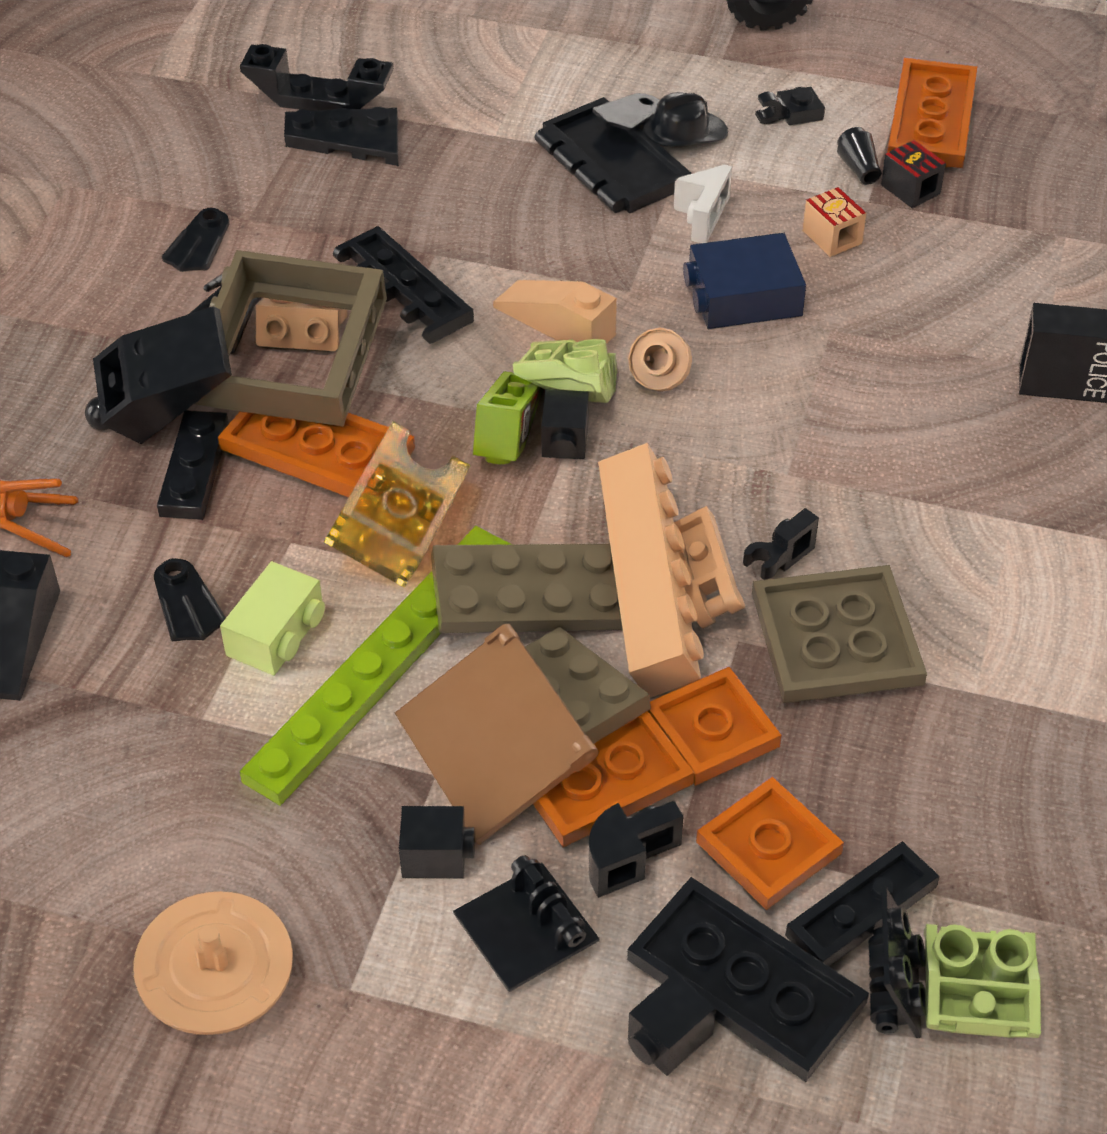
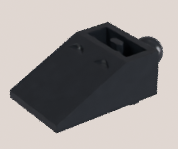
M212 306L122 335L94 357L93 365L98 396L91 399L86 405L85 418L89 425L95 429H111L139 444H143L229 378L232 373L220 309Z

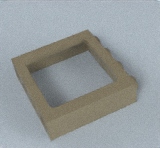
M236 250L231 265L223 270L222 287L218 297H213L210 303V307L214 306L220 309L228 356H230L250 302L254 298L262 297L351 310L324 389L230 376L194 405L344 426L387 300L383 270Z

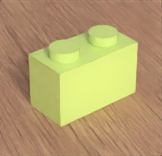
M271 561L220 625L226 656L275 676L284 662L290 661L296 655L300 641L310 628H315L320 623L324 615L325 603L322 601L320 580Z

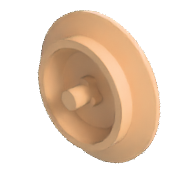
M206 892L176 902L162 911L150 923L143 933L135 952L134 980L140 998L147 1009L166 1025L192 1034H222L251 1024L275 1005L289 982L293 965V951L288 931L283 922L265 904L239 893Z

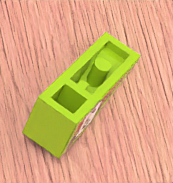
M504 371L477 403L473 455L483 456L485 461L493 464H508L511 461H516L525 448L543 388L514 375V372Z

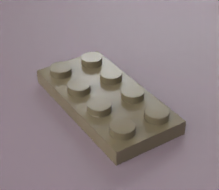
M610 544L432 546L431 564L440 633L494 632L504 624L512 625L516 632L553 631L558 627L565 631L623 630Z

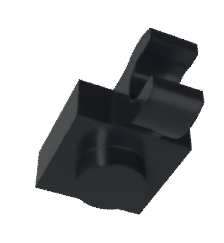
M811 86L777 91V96L772 92H763L758 95L761 105L768 107L755 112L756 117L762 124H770L776 120L785 119L788 125H795L824 119L825 106Z
M804 508L793 518L784 519L775 528L772 542H754L746 547L743 565L748 567L754 561H764L760 576L763 580L772 578L779 568L785 572L815 548L819 517Z

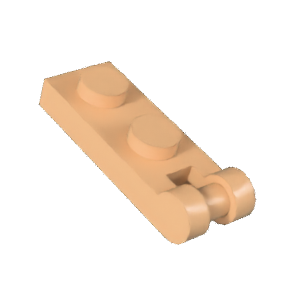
M705 506L674 522L679 528L684 541V550L679 551V555L688 569L691 584L685 586V590L694 604L699 626L704 629L716 623L715 617L728 611L734 614L744 609L745 604L737 589L715 517L709 508ZM719 589V595L707 600L706 595Z

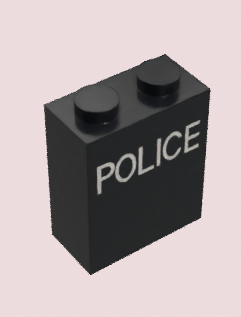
M1033 303L1019 362V395L1107 403V309Z

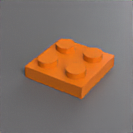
M730 667L650 701L651 709L648 712L694 771L693 784L695 786L775 750L781 745V733Z
M773 776L698 829L696 842L766 911L840 856L844 842Z

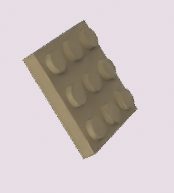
M890 565L753 581L752 596L783 703L925 685L927 671Z

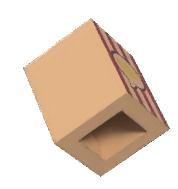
M836 187L806 200L802 231L829 257H832L862 244L867 213L839 187Z

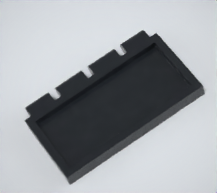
M605 97L543 122V128L539 129L535 134V141L553 155L571 174L575 175L593 194L597 195L614 213L626 210L630 214L673 195L675 181L682 176L692 174L663 147L650 140L641 128L638 127L628 134L627 130L611 125L606 127L605 123L597 115L592 114L594 107L609 103Z

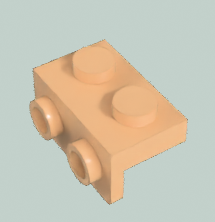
M264 298L256 305V344L262 347L336 351L339 347L340 324L347 318V309Z

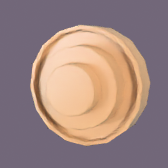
M665 328L649 329L639 335L632 344L628 356L629 369L635 380L647 389L659 392L672 390L682 384L690 373L692 365L691 349L685 339L672 330Z

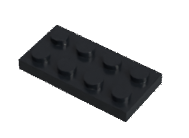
M692 877L688 879L627 949V960L661 984L677 972L716 1007L715 1021L804 1082H807L868 1001L869 992Z

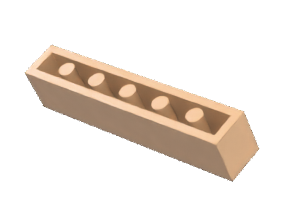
M645 443L598 461L628 669L638 686L649 693L651 698L701 679L698 660L704 658L701 642L695 631H693L691 624L697 621V614L694 604L685 590V586L690 585L691 580L688 569L679 555V551L684 550V541L679 528L673 521V517L678 515V508L671 491L667 487V484L673 481L672 474L665 458L660 457L657 459L649 444Z

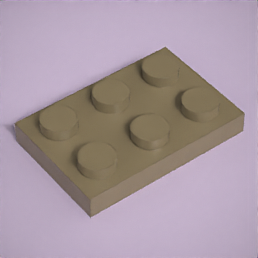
M561 627L525 646L593 744L651 709L649 693Z

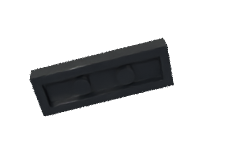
M184 411L157 502L159 517L204 520L222 453L218 436L229 424L227 413Z
M902 841L788 923L785 936L792 943L830 967L872 936L876 928L882 927V887L888 888L898 907L904 906L907 910L937 888L940 876Z

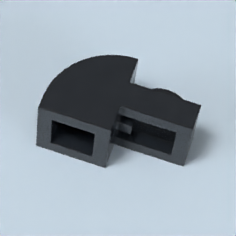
M675 801L658 807H646L630 818L626 817L621 806L617 803L605 810L597 818L592 826L589 837V879L598 898L644 880L647 858L682 844L684 816Z

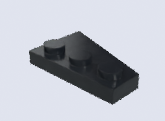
M337 108L334 110L318 111L302 109L285 112V147L324 154L332 153L335 150L352 152V158L366 160L368 155L385 158V164L398 166L397 108Z

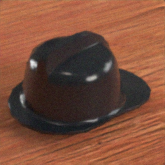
M675 92L663 96L657 104L655 113L644 122L643 131L650 140L669 147L716 142L723 140L728 135V127L725 122L709 113L707 102L701 95L696 93Z

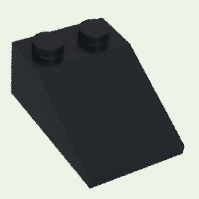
M0 550V699L21 701L58 600L60 587L49 554Z

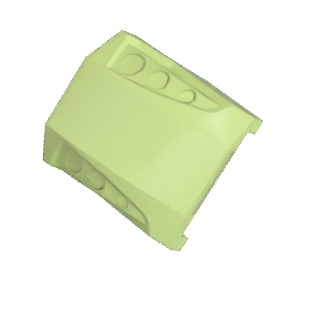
M589 339L579 342L574 340L532 342L530 344L531 348L520 361L513 363L514 375L543 389L588 391L589 402L608 403L616 391L618 370L616 353H607L606 341L602 339Z
M926 924L924 928L926 1028L973 1035L1039 1038L1041 1035L1040 976L1036 954V934L1022 933L1013 929H1006L997 934L996 931H990L989 933L972 932L971 929L961 925L941 926L940 931L937 933V925Z

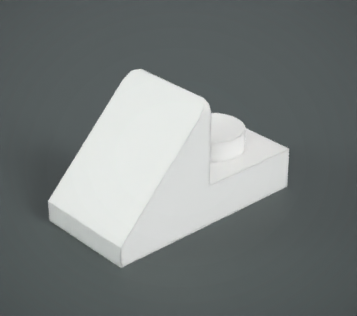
M721 165L682 176L675 181L674 209L688 213L687 223L692 224L691 241L707 243L730 198L732 166Z

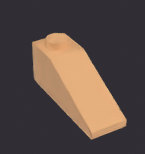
M518 280L493 301V308L557 341L574 340L579 342L589 339H602L607 344L616 336L617 298L583 281Z

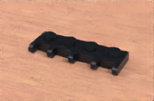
M379 226L338 245L334 249L333 257L339 262L353 259L358 264V267L383 270L386 302L396 298L405 306L400 313V317L407 324L420 320L427 327L423 330L422 337L429 344L474 322V310Z

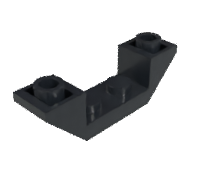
M251 44L240 64L241 73L279 107L310 111L334 110L337 108L361 109L384 91L394 70L393 62L379 61L374 58H357L347 81L340 78L328 79L313 77L307 74H290L287 49L272 47L267 44Z

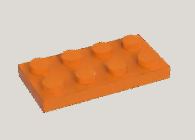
M904 58L887 153L915 140L946 163L945 167L963 168L978 67Z
M239 411L218 436L219 446L223 451L371 506L415 449L413 435L349 412L344 426H336Z

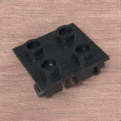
M527 855L520 856L512 863V879L453 910L457 920L508 992L599 941L597 934L542 862L539 863L537 859H530Z
M882 887V927L876 928L873 936L868 940L869 976L872 979L869 983V990L871 992L870 1020L876 1024V1030L880 1033H894L898 1030V1025L908 1024L915 1037L922 1038L921 1016L926 1015V990L923 983L919 982V967L926 966L924 943L920 934L913 935L906 908L904 906L898 907L888 888Z

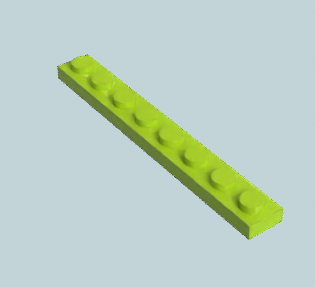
M475 525L457 545L513 544ZM432 571L239 771L243 784L281 806L439 637L441 633L439 632Z

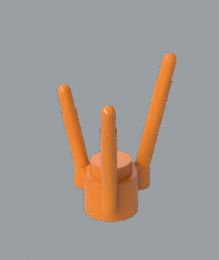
M58 478L16 481L0 480V529H6L52 552L69 557L71 555L70 549L11 520L24 515L28 502L75 505L78 503V498L61 494L23 491L60 487L62 481Z

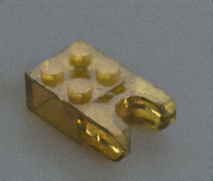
M392 421L325 538L324 543L405 588L426 555L471 465L453 455L449 462L441 468L427 469L420 466L408 454L407 439L411 431Z

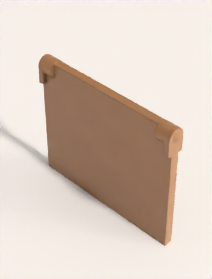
M504 624L484 639L485 642L395 712L398 720L451 805L464 806L465 827H475V843L481 845L574 771L579 772L599 753L510 624Z

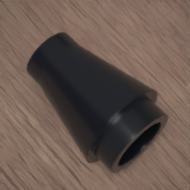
M853 127L844 131L837 140V154L858 176L862 184L868 185L876 182L881 177L882 171L878 164L871 133L861 127Z

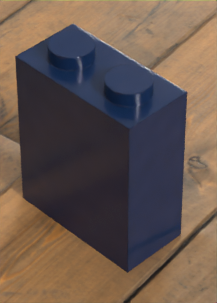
M785 232L690 245L689 262H684L683 264L684 281L687 287L692 286L695 312L697 314L702 313L707 329L803 316L806 283Z

